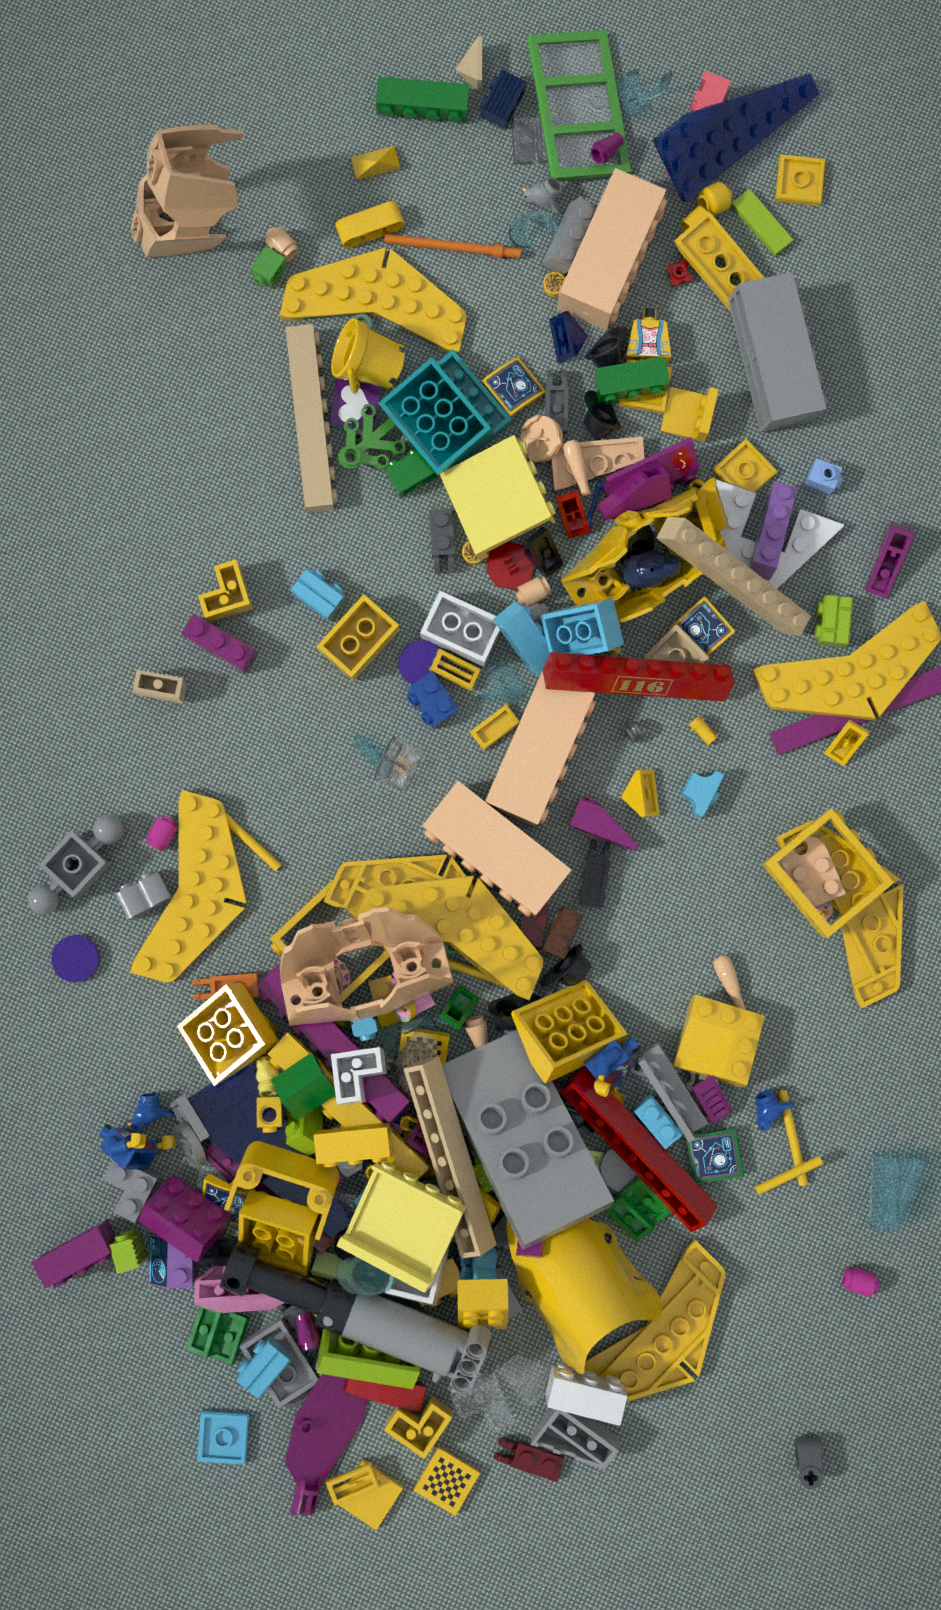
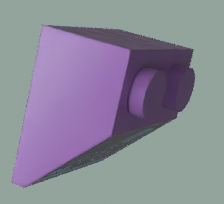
M149 1234L148 1284L164 1288H193L197 1279V1265L194 1260L157 1234Z

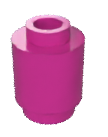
M165 815L162 819L157 817L147 835L148 840L146 843L163 852L165 847L168 848L178 830V827L175 826L177 821Z
M846 1267L842 1278V1287L847 1288V1291L871 1297L873 1293L877 1294L880 1280L876 1279V1273L855 1267L851 1269Z

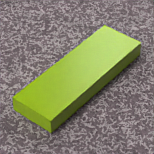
M750 189L732 202L731 207L774 257L793 242L792 237Z

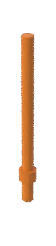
M385 234L384 243L486 254L502 259V256L521 258V249L504 247V244L494 243V246L394 234Z

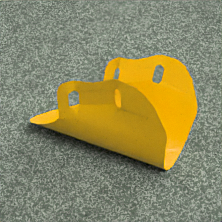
M588 1218L543 1240L541 1258L516 1255L517 1237L507 1219L508 1243L517 1271L519 1290L536 1307L554 1339L561 1359L574 1372L579 1374L585 1373L584 1367L589 1351L609 1332L635 1320L659 1321L662 1304L658 1292L639 1273L620 1249L617 1237L609 1225ZM605 1233L611 1234V1244H607L604 1240ZM525 1290H528L532 1297L525 1295Z

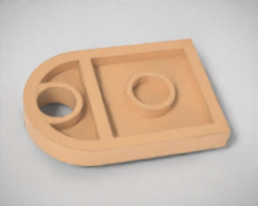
M813 836L807 837L803 841L806 846V851L803 855H798L793 849L780 860L782 869L814 907L846 894L828 850L819 839Z

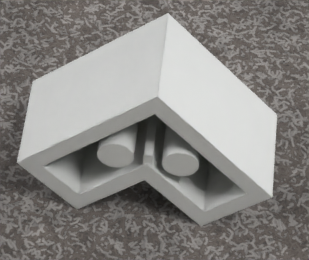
M380 1047L331 1054L336 1102L338 1105L366 1102L363 1077L387 1074L384 1049Z

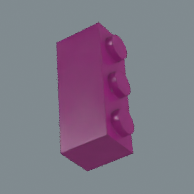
M195 614L192 615L181 633L185 639L245 674L257 656L253 648Z

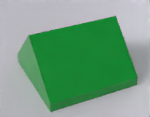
M313 1052L271 1079L281 1103L297 1121L336 1096L335 1086Z

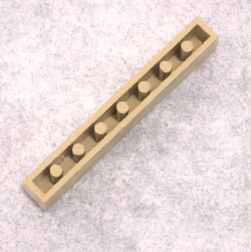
M313 324L285 327L305 509L307 513L334 511V503H338L337 489H332V480H336L334 466H330L329 458H333L332 444H327V435H331L329 421H325L324 413H328L327 399H322V391L326 390L324 376L320 377L319 368H323L322 354H317V346H321L320 334L315 332Z
M667 517L657 536L658 540L782 634L802 635L811 615L689 520L679 517Z
M439 1057L420 1060L404 1068V1072L440 1191L446 1196L452 1195L462 1201L461 1204L467 1206L454 1234L461 1258L481 1256L496 1246V1241Z

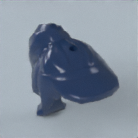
M641 550L638 555L631 556L623 563L622 573L624 580L629 586L653 588L662 584L668 578L680 574L683 562L678 556L672 554L664 556L657 550Z

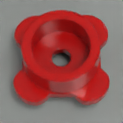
M681 260L674 265H667L666 272L669 273L671 285L677 286L691 280L692 274L688 272V263L685 260Z

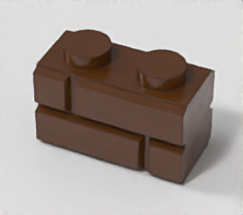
M561 906L541 951L565 960L568 949L574 940L584 915Z

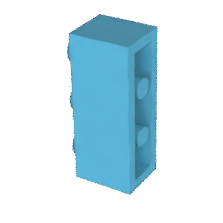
M513 602L496 616L493 621L527 668L540 677L549 656L546 638L543 636L544 630L538 622L534 623L531 619L533 613L526 605L520 606Z

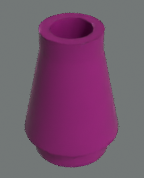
M615 132L611 136L594 142L593 147L590 149L593 160L598 164L607 163L619 147L624 144L622 135Z
M310 1313L296 1316L298 1346H301L302 1351L320 1346L319 1339L322 1338L311 1319Z

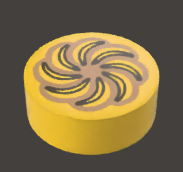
M559 272L547 274L543 282L545 293L551 297H558L565 277Z
M468 541L464 544L462 548L464 561L471 565L481 563L483 560H480L475 555L470 542Z

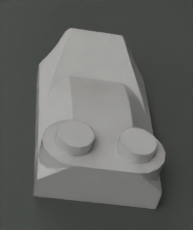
M279 1318L249 1336L240 1344V1348L250 1361L255 1355L253 1349L261 1339L266 1341L271 1336L281 1346H284L291 1352V1361L267 1391L278 1409L282 1406L296 1408L304 1402L319 1377L300 1346H298L297 1341L290 1332L289 1325L282 1318Z

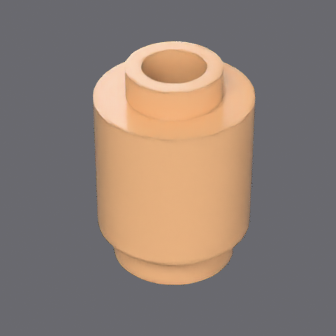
M281 226L277 228L272 227L266 233L265 244L283 256L286 262H289L297 255L299 251L296 246L297 243Z
M536 577L518 586V592L515 595L521 606L525 604L529 607L547 599V595L552 592L544 577Z

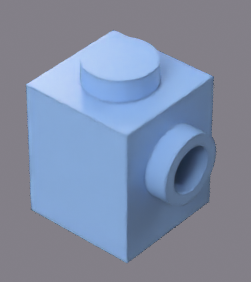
M816 458L810 467L804 486L831 495L834 489L838 490L842 483L843 476L840 475L842 467Z

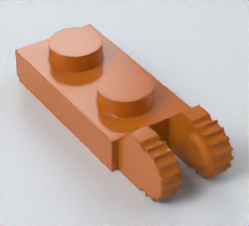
M259 973L192 980V985L202 986L210 984L211 993L193 994V1000L209 999L226 984L242 982L251 998L260 997V988L257 986L259 983Z

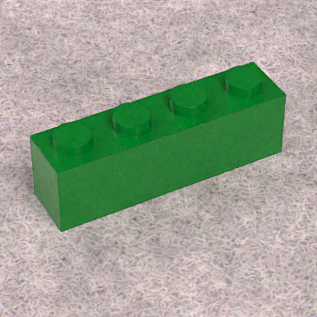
M378 76L377 114L385 117L396 115L404 116L408 119L419 117L427 118L430 121L442 119L453 123L467 122L469 84Z

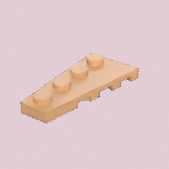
M643 437L579 442L584 456L588 481L621 470L645 459ZM564 444L561 445L557 455L551 459L554 492L577 485L564 455Z

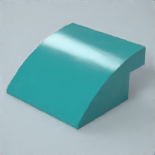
M453 349L437 363L431 357L378 403L437 475L477 452L513 424L511 417Z

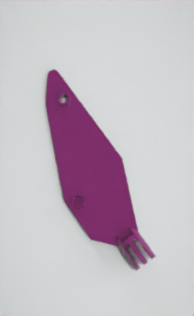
M322 1374L295 1414L285 1458V1464L296 1482L291 1507L292 1515H299L300 1513L301 1516H307L308 1514L315 1516L322 1483L364 1420L368 1399L344 1391L348 1378Z

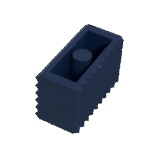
M502 70L499 77L494 76L490 84L491 92L488 96L484 95L479 108L481 109V118L506 130L526 92V81Z

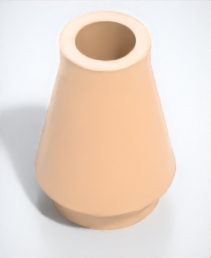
M483 1015L467 1018L464 1028L475 1049L489 1043L487 1020H484Z

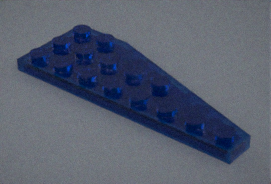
M811 73L687 112L655 137L652 141L681 201L688 202L816 98L819 92Z
M250 1064L217 1086L211 1083L188 1098V1101L210 1135L208 1137L210 1141L239 1164L247 1147L255 1141H261L307 1156L285 1144L287 1141L285 1133L287 1122L284 1117L283 1128H277V1132L263 1133V1128H257V1098L261 1096L257 1088L259 1082ZM272 1108L266 1109L263 1113V1118L266 1122L274 1121L277 1116L276 1111ZM263 1173L260 1181L281 1198L288 1199L299 1205L308 1206L307 1197L310 1188ZM333 1197L323 1231L330 1237H333L349 1226L351 1222L335 1197ZM319 1213V1224H320V1221H321V1218H322V1215H323V1214H320V1213Z

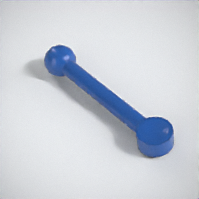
M602 482L595 484L596 491L587 517L589 528L592 527V516L599 493L604 486Z

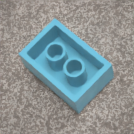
M613 598L556 609L540 615L549 654L550 652L589 655L610 651L624 645Z

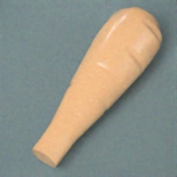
M568 441L563 446L564 455L580 488L582 497L588 496L591 492L588 485L582 448L578 441Z
M726 955L715 958L713 963L714 969L735 1007L746 1009L731 958Z

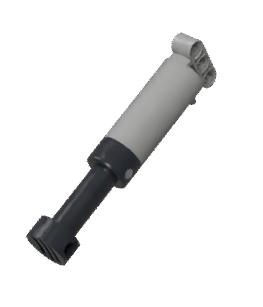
M240 1240L236 1243L221 1279V1289L243 1297L247 1288L313 1313L317 1315L315 1320L317 1327L433 1372V1382L437 1383L442 1376H448L452 1378L451 1387L458 1393H468L471 1391L490 1344L492 1334L487 1327L475 1325L467 1332L461 1327L336 1278L331 1280L329 1286L323 1285L260 1260L262 1252L260 1248Z

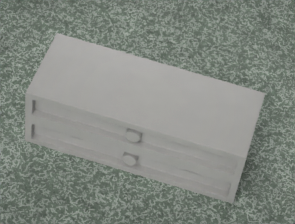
M793 272L739 283L728 298L760 433L811 422L824 412L827 406L826 394L822 393L821 373L817 370L815 364L816 352L810 344V328L806 325L804 319L805 307L803 302H800L798 295L799 283L794 278Z

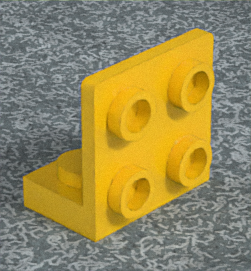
M671 387L660 431L684 438L691 437L693 440L705 442L709 434L719 389L709 388L707 395Z

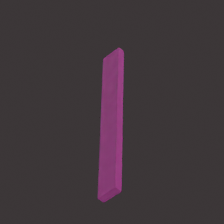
M941 666L910 678L883 714L941 692ZM868 699L867 701H868V703H869V705H870V707H871V709H872V711H873L875 717H877V715H876V713H875V711H874V709H873V706H872L870 700ZM817 714L773 731L769 735L777 754L780 755L841 731L848 720L856 724L867 720Z

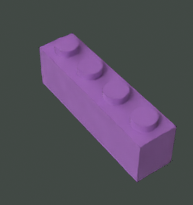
M777 481L774 482L768 493L749 565L750 569L763 579L769 581L778 566L797 487Z

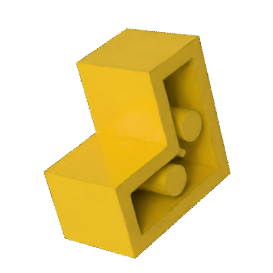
M237 560L214 566L220 589L198 595L204 617L208 623L253 610L245 580Z
M432 1396L419 1416L409 1409L396 1407L385 1422L384 1431L425 1459L452 1419L453 1410Z

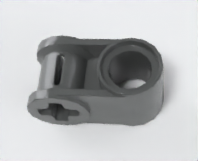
M795 1438L797 1477L805 1488L816 1489L822 1483L823 1449L821 1438ZM811 1470L813 1474L810 1475V1479H806L805 1475H808Z

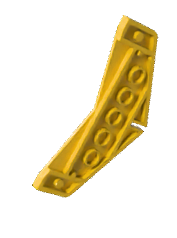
M385 247L292 275L287 281L280 319L298 321L310 317L360 313L381 316L436 344L438 348L447 353L453 349L457 355L460 354L466 326V312L391 248L386 269L383 268L386 255Z
M923 601L912 606L849 656L763 665L753 669L752 673L766 704L773 710L875 720V715L867 700H870L879 719L941 640V633L926 602Z
M181 791L179 798V887L135 957L130 973L162 982L175 981L246 909L245 907L225 902L226 898L247 903L226 809L221 801L188 791Z
M808 821L775 837L779 847L782 848L813 821ZM822 825L810 836L819 839L826 846L846 892L845 895L830 900L840 917L881 882L847 841ZM801 842L794 848V851L798 855H803L806 851L805 844ZM891 873V879L894 883L901 880L899 877ZM904 884L881 893L841 927L854 997L860 1008H864L896 992L900 987Z
M447 855L345 862L338 868L323 902L334 907L359 910L366 892L374 887L467 876L453 857H450L443 875H438ZM472 883L466 895V897L468 898L470 897L474 887ZM447 942L485 976L497 981L495 977L450 942Z
M474 876L374 887L366 892L355 918L358 921V915L368 912L372 908L389 907L402 914H415L428 923L444 942L453 944L515 995L530 1000L543 967V958L479 877L469 898L466 895Z
M694 1239L683 1252L660 1296L662 1312L659 1321L648 1320L644 1327L586 1360L584 1369L593 1371L597 1374L596 1376L606 1378L608 1375L619 1378L620 1382L624 1384L627 1393L626 1402L694 1382L695 1379L680 1363L683 1361L698 1377L700 1376L726 1276L724 1268Z

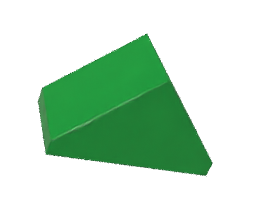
M459 985L439 1017L459 1030L479 997Z

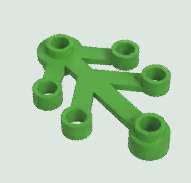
M366 404L361 409L363 436L362 442L355 446V434L359 428L358 421L355 418H349L344 423L346 446L340 450L338 460L346 469H355L359 464L375 465L379 470L387 467L389 458L386 455L371 456L362 454L367 449L391 451L396 456L402 455L406 450V445L401 440H396L395 442L379 440L396 426L391 418L372 432L373 417L376 409L371 404ZM365 409H370L372 415H367ZM348 423H353L355 425V429H350L348 427ZM395 445H400L402 451H397ZM346 455H351L353 457V461H348L346 459ZM378 459H383L385 465H380Z

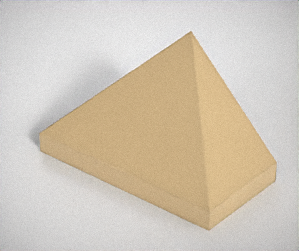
M482 36L476 38L455 69L476 91H482Z

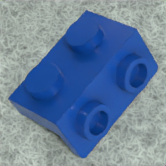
M433 671L409 686L407 698L412 706L419 708L422 713L421 718L427 726L431 725L435 729L440 723L459 711L458 706Z

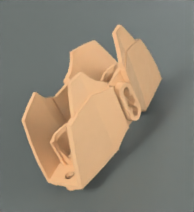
M216 124L180 126L156 132L147 151V174L139 181L135 212L131 224L133 240L142 243V250L146 257L174 256L210 250L226 239L225 234H209L210 227L215 226L224 214L238 207L235 183L227 181L230 175V167L215 161L210 156H206V154L210 150L209 145L241 140L244 136L243 130L219 129ZM166 213L174 222L166 221L160 218L159 215Z
M389 907L372 908L370 911L358 915L359 921L355 918L346 919L339 923V927L333 921L323 924H311L298 930L292 944L283 948L280 962V980L289 1025L332 1021H361L362 1019L382 1014L386 1015L408 1002L452 984L453 979L443 939L428 923L415 914H402ZM369 946H385L396 975L397 985L385 1000L382 998L374 1002L350 1007V1009L343 1008L334 970V959L343 953ZM436 962L442 964L439 968L432 967ZM417 968L414 972H410L411 969ZM295 999H301L298 1005H293Z

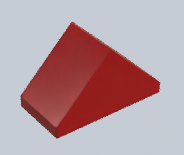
M578 490L555 497L568 539L591 532Z

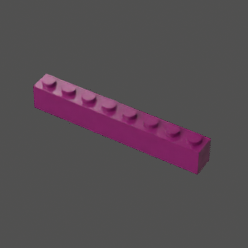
M276 965L257 986L261 989L259 995L267 1003L272 1001L277 1006L275 1009L277 1014L285 1020L288 1018L280 980V966ZM295 999L293 1005H298L301 999ZM334 1021L291 1026L300 1037L305 1035L310 1040L308 1046L315 1053L321 1052L326 1057L324 1062L331 1069V1054L361 1050ZM386 1074L363 1077L366 1100L363 1103L365 1105L370 1103L376 1109L374 1114L383 1123L386 1121L393 1123L413 1103Z

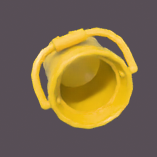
M352 318L343 327L335 345L331 364L332 375L338 379L349 380L353 394L358 393L360 381L389 389L393 386V384L388 383L391 377L398 379L403 367L405 353L399 350L404 348V345L368 329L367 324Z

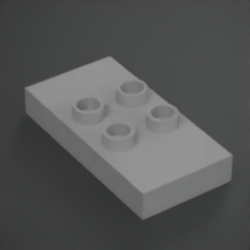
M518 1030L442 1064L459 1122L522 1250L612 1206L614 1199L552 1081L545 1084L532 1067Z

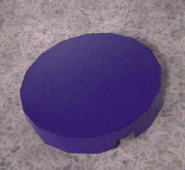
M418 640L409 643L402 650L399 656L398 667L401 676L407 683L412 685L431 672L429 668L432 666L439 649L435 644L429 641Z
M73 935L61 939L52 952V966L55 973L61 979L68 982H82L89 979L97 971L100 964L98 948L91 939L81 935Z

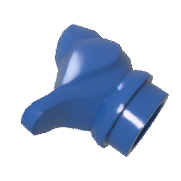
M764 1090L755 1096L756 1106L758 1107L756 1111L758 1120L754 1126L763 1131L769 1130L772 1123L784 1110L795 1107L794 1102H781L777 1100L778 1098L772 1090Z
M141 1094L138 1101L139 1107L135 1110L133 1119L127 1125L134 1131H141L160 1117H173L174 1112L164 1110L159 1106L161 1103L159 1094Z

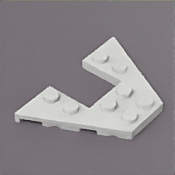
M716 480L727 516V529L720 530V533L726 542L727 551L749 567L755 542L742 538L741 535L756 493ZM800 509L785 551H781L777 569L770 581H766L776 589L779 588L841 530L844 524Z

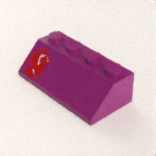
M689 437L607 476L602 489L606 498L635 472L658 463L669 473L671 491L676 488L675 485L681 482L687 484L695 480L700 466L692 438Z

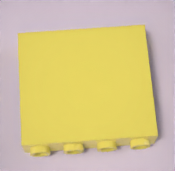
M515 435L440 474L473 551L480 560L489 557L488 551L549 520L553 524L556 523L553 517L556 514V510L552 502H547L544 494L547 493L545 486L541 480L537 482L535 474L538 471L533 461L528 462L525 454L529 453L524 441H518Z
M377 1162L371 1168L373 1173L348 1229L340 1237L337 1247L425 1293L433 1283L467 1206L461 1204L462 1201L455 1196H446L440 1193L439 1188L432 1184L425 1185L417 1181L418 1178L408 1172L401 1173L390 1162Z

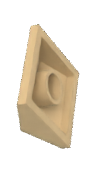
M676 624L644 657L652 660L705 663L710 656Z

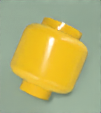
M722 182L712 183L700 190L697 205L709 211L713 216H716L730 208L732 192Z

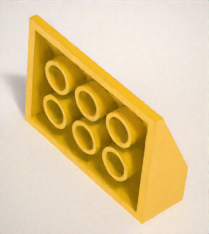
M587 980L532 1002L511 1013L530 1063L545 1084L585 1066L584 1063L613 1040L622 1045L628 1035Z

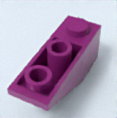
M660 463L638 470L597 506L599 512L606 520L616 519L620 514L628 510L636 512L644 507L660 504L664 500L672 498L669 473Z

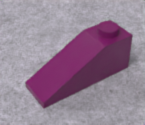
M890 521L865 588L866 592L888 598L915 533L912 527Z
M585 797L584 800L579 799L569 827L632 851L638 849L637 843L603 807L598 805L597 800Z

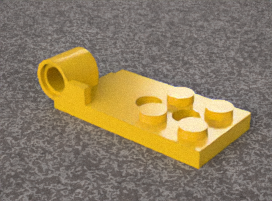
M696 207L680 221V226L684 233L674 240V243L680 253L730 311L728 298L737 287L731 284L730 276L737 275L741 283L762 279L764 276L714 216L703 207ZM716 257H722L725 260V268L716 266Z

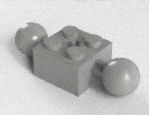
M114 815L99 817L93 826L94 836L89 841L78 832L71 830L38 865L53 880L48 885H38L30 891L28 905L33 912L39 915L52 913L58 906V894L63 889L73 898L80 899L112 863L99 850L104 844L112 845L122 838L124 826L118 817ZM74 860L79 861L77 869H73L75 865L72 862Z

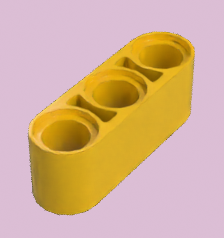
M389 201L349 215L335 223L344 248H351L385 236V234H391L405 226L396 201Z

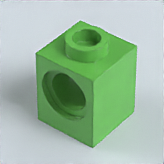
M265 246L250 268L253 280L262 287L268 286L273 289L286 270L287 264L283 256Z

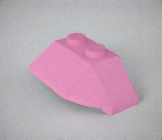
M212 1266L195 1280L194 1304L221 1313L272 1310L285 1303L247 1288L243 1297L221 1289L220 1283L226 1266Z

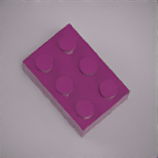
M173 1174L144 1204L138 1222L198 1263L225 1233L231 1214Z
M107 1219L44 1253L31 1263L44 1288L46 1289L53 1285L55 1289L68 1282L67 1280L73 1277V1273L77 1277L87 1272L89 1268L95 1265V1261L97 1265H100L109 1260L112 1256L109 1245L115 1241L114 1237L116 1235Z

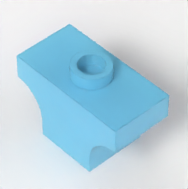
M715 771L709 777H702L696 773L690 775L680 796L691 802L693 806L692 815L701 819L709 804H715L720 794L716 790L724 774Z

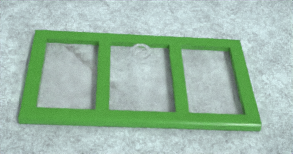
M607 30L527 36L550 176L558 181L606 178L612 176L615 168L631 174ZM615 132L620 133L624 139V144L619 147L607 163H596L590 154L593 143L611 136Z

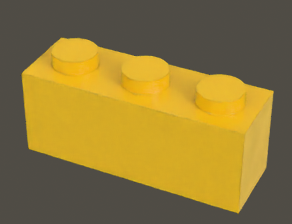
M390 1123L317 1130L313 1134L316 1164H324V1167L338 1166V1162L348 1161V1165L361 1164L366 1159H372V1162L375 1163L387 1161V1157H390L393 1153Z

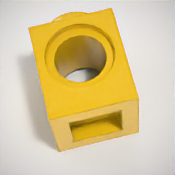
M279 1097L257 1098V1128H263V1133L277 1132V1128H283L282 1103ZM272 1108L276 1111L277 1116L274 1121L266 1122L264 1120L263 1113L266 1109Z

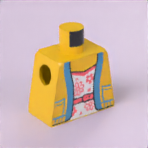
M646 308L643 310L642 320H634L625 363L627 359L641 361L665 356L666 365L669 364L671 349L667 322L656 320V309Z

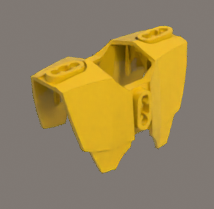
M695 488L682 492L650 509L638 512L628 510L620 514L614 520L617 526H612L597 546L561 579L564 588L575 605L613 598L618 621L623 623L654 610L656 606L666 602L664 597L679 586L686 588L693 580L702 575V572L668 546L666 548L670 554L678 556L683 562L680 574L668 578L656 587H644L637 591H632L613 568L616 566L615 562L628 551V539L637 533V530L651 522L658 534L667 517L686 518L704 532L695 501L699 499ZM694 508L696 510V514L692 517L691 512H693L692 509ZM718 531L716 542L727 550L726 542L720 531ZM584 588L582 595L578 596V589Z

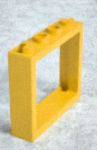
M832 808L826 810L761 864L822 938H829L894 883L891 879L892 874L885 866H880L876 862L874 852L869 847L865 848L859 840L861 838L858 833L852 828L849 830L844 824L845 818L837 810L834 811ZM828 820L881 882L830 925L777 863Z
M332 881L270 938L273 943L270 947L279 957L282 955L283 948L287 947L281 939L325 898ZM346 909L356 918L359 910ZM381 946L385 952L340 994L341 1003L390 958L385 946Z

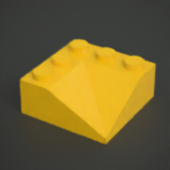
M242 982L223 986L177 1026L214 1086H217L261 1057L279 1042Z
M699 995L693 996L690 999L673 1066L707 1078L713 1075L717 1081L742 1088L747 1086L765 1016Z
M250 1189L239 1212L238 1241L240 1240L262 1249L260 1260L307 1275L319 1225V1213L312 1211L307 1205H299L285 1198L280 1199L270 1196L263 1191L257 1192Z

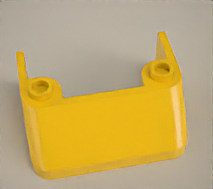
M261 1141L251 1143L247 1147L224 1209L231 1211L239 1187L244 1189L255 1188L260 1183L263 1173L310 1188L307 1204L312 1211L323 1214L315 1236L316 1240H320L340 1179L338 1169L335 1166L324 1167V1164H316V1159Z

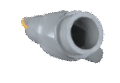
M548 177L542 183H536L529 188L523 187V198L526 202L551 208L557 215L561 212L556 198L560 195L562 186L554 177Z

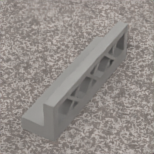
M657 1042L638 1053V1063L688 1142H691L695 1139L694 1131L709 1124L708 1119L663 1048Z

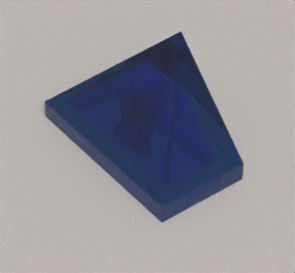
M564 311L549 319L557 363L559 364L577 356L588 337L571 313Z

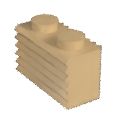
M138 669L136 670L133 692L139 696L183 704L188 683L182 677L164 675L163 673L159 674L149 670L146 672L145 670L141 671Z

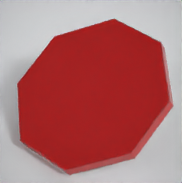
M506 542L491 550L486 571L495 586L515 591L518 586L531 580L534 565L524 554V550L527 549L526 546Z

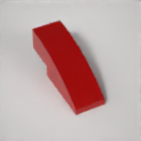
M347 1379L344 1391L375 1402L420 1412L426 1387L421 1381H416L414 1388L408 1389Z

